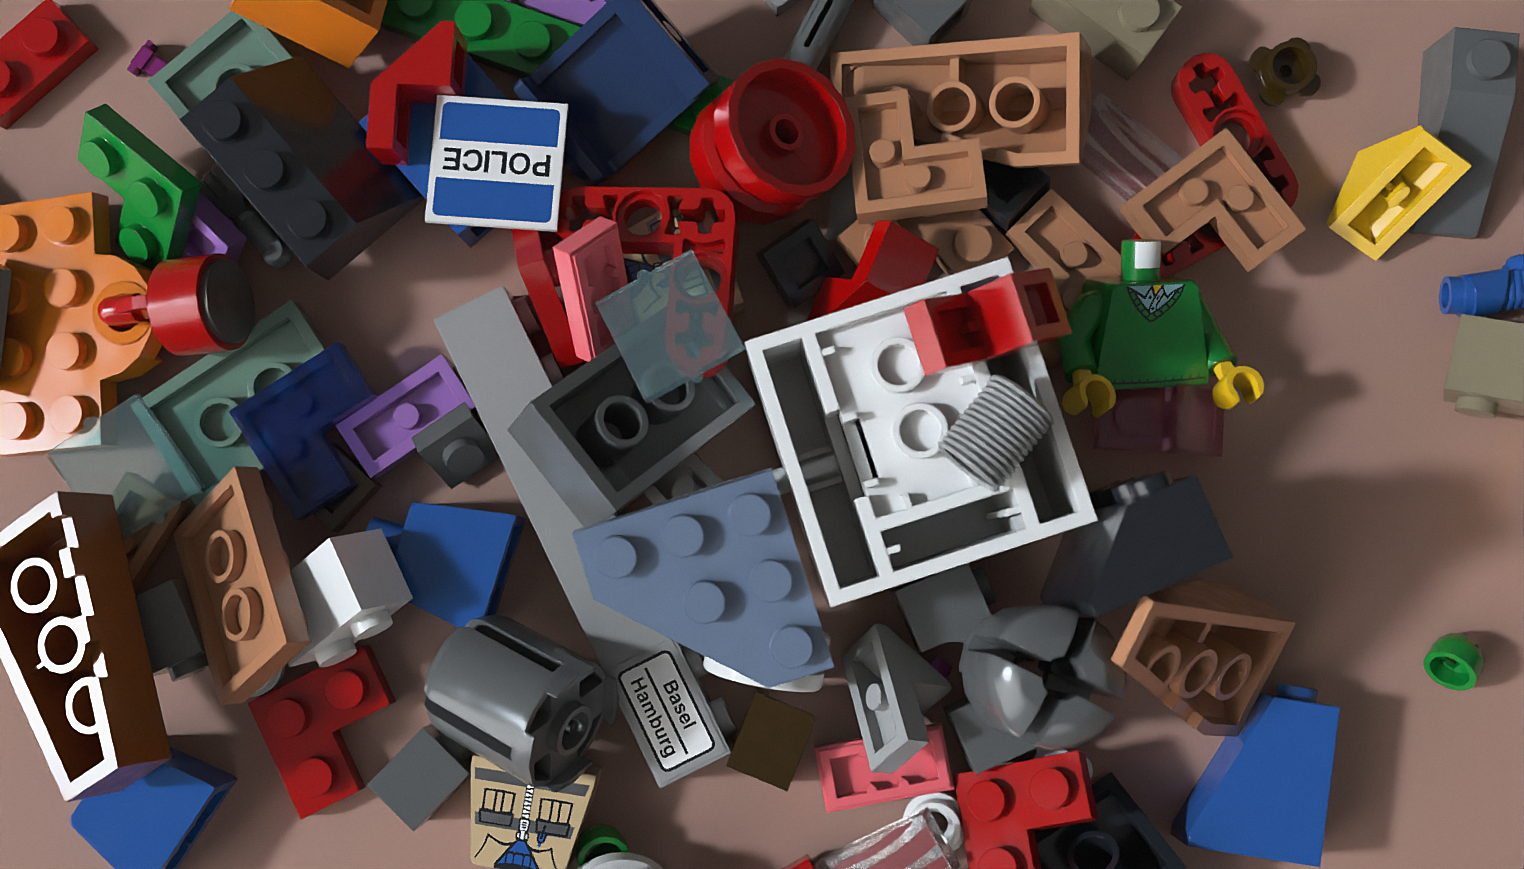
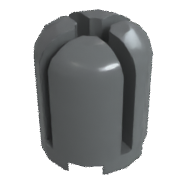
M1062 605L1008 607L989 618L982 619L964 643L959 663V672H962L964 691L975 710L973 712L995 731L1051 750L1079 747L1105 732L1115 718L1110 712L1089 702L1091 693L1123 700L1127 685L1126 672L1111 660L1118 644L1108 628L1095 618L1078 617L1077 609ZM1016 656L1031 662H1035V659L1040 660L1038 668L1043 671V677L1041 678L1011 662Z
M485 615L474 618L466 626L459 627L444 640L427 670L424 688L426 694L424 704L432 725L442 734L529 786L545 787L553 793H557L573 784L591 766L593 761L583 755L595 739L602 720L613 726L619 700L616 679L605 674L597 664L509 617L499 615Z

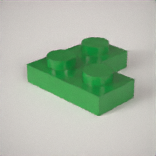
M107 104L86 111L77 160L93 176L101 179L124 198L115 244L123 249L131 260L141 263L152 270L162 261L182 258L186 249L202 182Z

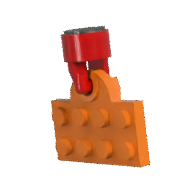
M95 192L0 205V264L12 270L0 370V456L15 457L118 446L117 382L140 377L162 362L157 356L162 345L175 355L189 356L236 350L246 342L254 324L255 303L251 285L242 268L232 258L222 253L165 260L160 262L154 270L133 260L111 255L109 198Z

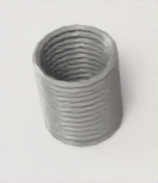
M993 375L991 377L992 380L986 383L987 386L982 388V392L977 394L978 397L974 398L973 403L969 404V408L965 409L964 414L960 415V420H956L955 425L951 426V431L946 432L947 436L942 437L943 441L938 442L940 451L955 466L978 484L992 492L1000 491V486L1005 485L1006 478H1011L1010 473L1015 472V467L1020 466L1019 462L1024 461V456L1029 455L1028 451L1033 450V445L1038 444L1037 440L1042 439V434L1050 430L1049 425L1054 424L1052 414L1043 404L1024 388L1001 375Z

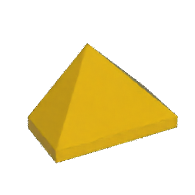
M1417 126L1357 152L1326 223L1331 230L1374 261H1377L1472 165L1423 126Z

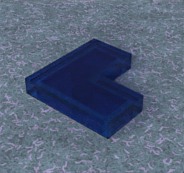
M337 341L234 407L229 413L295 519L304 520L357 486L324 431L376 399L377 395L346 346Z

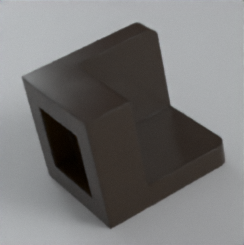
M757 687L726 766L788 791L815 724V717L809 712L768 696V691Z

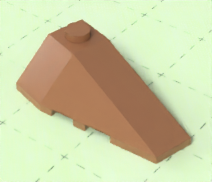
M1080 32L830 53V82L843 98L908 88L914 140L935 144L980 138L982 159L1013 168L1082 164L1091 116L1092 49Z
M1197 580L1155 591L1141 597L1111 660L1205 736L1238 737L1296 622L1233 585Z

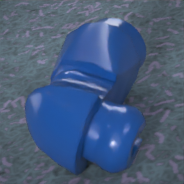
M1517 254L1508 258L1502 269L1459 276H1445L1439 289V306L1442 314H1455L1458 317H1461V314L1487 317L1495 315L1502 310H1524V254Z

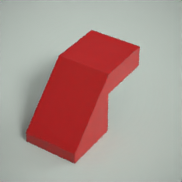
M455 21L439 22L371 82L366 148L382 164L408 166L413 103L436 104L437 95L464 97L468 43Z
M877 220L853 278L825 277L807 321L925 284L939 249L893 221Z
M1050 268L1010 273L967 293L923 299L903 308L925 376L967 368L1072 334Z

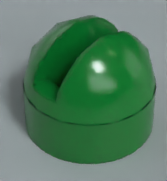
M1450 633L1439 637L1432 644L1424 658L1423 666L1429 677L1441 686L1451 690L1465 691L1471 689L1476 684L1483 671L1485 658L1481 647L1477 643L1472 644L1467 641L1466 635ZM1447 658H1451L1453 660H1456L1457 662L1454 664Z
M597 824L587 828L580 835L576 846L578 868L589 860L604 854L629 852L626 839L622 833L612 825Z

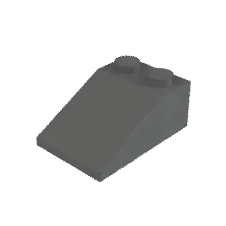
M668 308L530 401L507 429L583 527L612 518L756 405L726 365L711 378L700 380L686 377L678 371L667 352L666 346ZM696 328L694 343L683 345L682 347L687 348L692 360L701 359L703 349L711 346Z

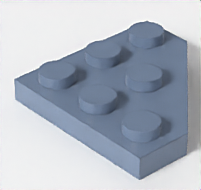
M772 468L573 531L572 535L595 601L767 688L834 668Z

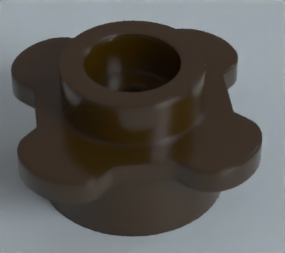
M1294 37L1276 45L1273 49L1261 46L1249 58V66L1258 73L1262 86L1259 91V98L1268 106H1279L1285 98L1296 95L1309 98L1320 88L1321 80L1316 74L1317 60L1310 45L1304 39ZM1281 67L1289 69V77H1283L1280 74Z

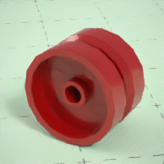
M783 58L755 63L699 113L690 134V161L700 187L719 190L727 195L735 207L738 220L764 225L789 218L801 210L808 202L817 199L829 191L847 174L855 153L854 122L842 95L826 76L803 62Z

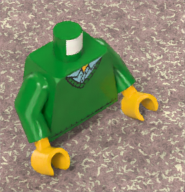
M1122 240L1120 277L1086 279L1082 286L1081 295L1077 296L1066 315L1072 334L1057 339L1065 379L1074 385L1064 394L1062 405L1066 412L1075 416L1087 408L1089 399L1092 405L1093 416L1095 418L1100 417L1115 404V390L1208 384L1209 376H1217L1219 381L1213 387V401L1218 407L1230 410L1240 402L1238 392L1234 386L1240 389L1243 399L1248 404H1252L1263 394L1265 386L1261 375L1253 368L1248 366L1234 367L1238 358L1218 325L1202 293L1199 292V287L1195 280L1160 275L1162 240Z

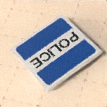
M437 95L425 222L557 232L568 104Z

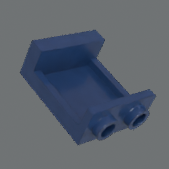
M605 0L606 4L537 70L529 76L520 78L512 86L513 91L519 96L521 101L568 104L564 162L580 179L587 181L590 178L597 186L612 178L720 80L654 0Z

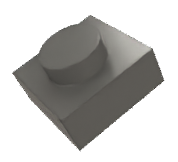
M465 402L411 437L418 453L451 489L499 458L484 424Z

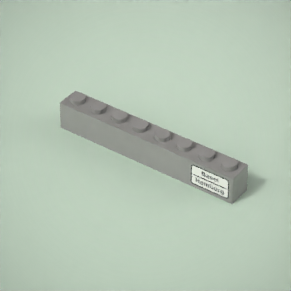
M502 285L433 319L603 672L617 681L618 703L659 788L730 754L733 744L729 736L738 732V729L723 698L720 696L711 701L700 677L709 673L703 667L704 658L702 654L593 599L572 535L574 530L583 527L582 524L507 430L530 401L566 377L563 370L559 368L553 352L543 356L533 337V334L541 331L542 328L527 298L523 296L515 300L514 296ZM618 512L612 518L620 516V513Z

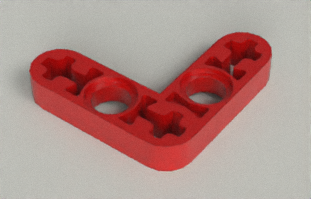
M1201 53L1192 56L1182 65L1173 78L1171 94L1174 103L1201 147L1217 135L1223 124L1237 123L1243 126L1250 138L1246 153L1251 159L1257 154L1260 155L1263 162L1257 167L1270 183L1273 182L1277 186L1279 195L1291 208L1298 197L1299 184L1296 176L1234 70L1224 58L1216 54ZM1196 74L1200 79H1206L1211 76L1215 81L1216 85L1209 92V95L1205 91L1194 93L1190 89L1189 85L1196 78ZM1225 101H1228L1231 108L1223 110L1209 122L1205 115L1215 106L1218 109ZM1197 230L1184 239L1185 243L1177 246L1164 257L1167 266L1164 267L1161 262L1160 275L1173 276L1227 245L1220 237L1210 238ZM1135 233L1131 239H1141V237ZM1190 247L1193 248L1196 252L1191 253Z
M578 186L561 192L558 231L555 232L560 241L575 233L567 220L577 219L580 209L587 208L593 219L601 216L612 220L613 217V221L617 222L623 254L673 255L666 331L667 352L678 371L686 377L700 380L711 378L719 373L727 364L731 348L739 242V221L730 198L721 191L710 188ZM651 207L661 212L660 224L651 233L637 235L628 230L627 223L629 217L639 208ZM611 208H614L613 213H612V217H611L610 209H611ZM673 209H679L683 221H677L680 230L679 234H674L676 226ZM706 211H716L721 222L713 223L711 233H701L696 222L704 220ZM593 220L584 221L582 228ZM707 268L720 274L721 284L713 295L707 298H696L686 292L687 279L697 270ZM692 315L704 317V333L709 344L714 345V348L708 347L703 349L701 359L692 360L687 348L682 347L683 345L694 343L696 322Z

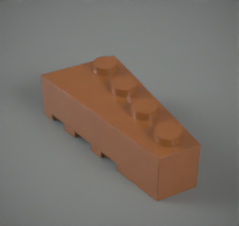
M56 491L0 531V657L65 802L123 791L171 759L172 755L113 495Z

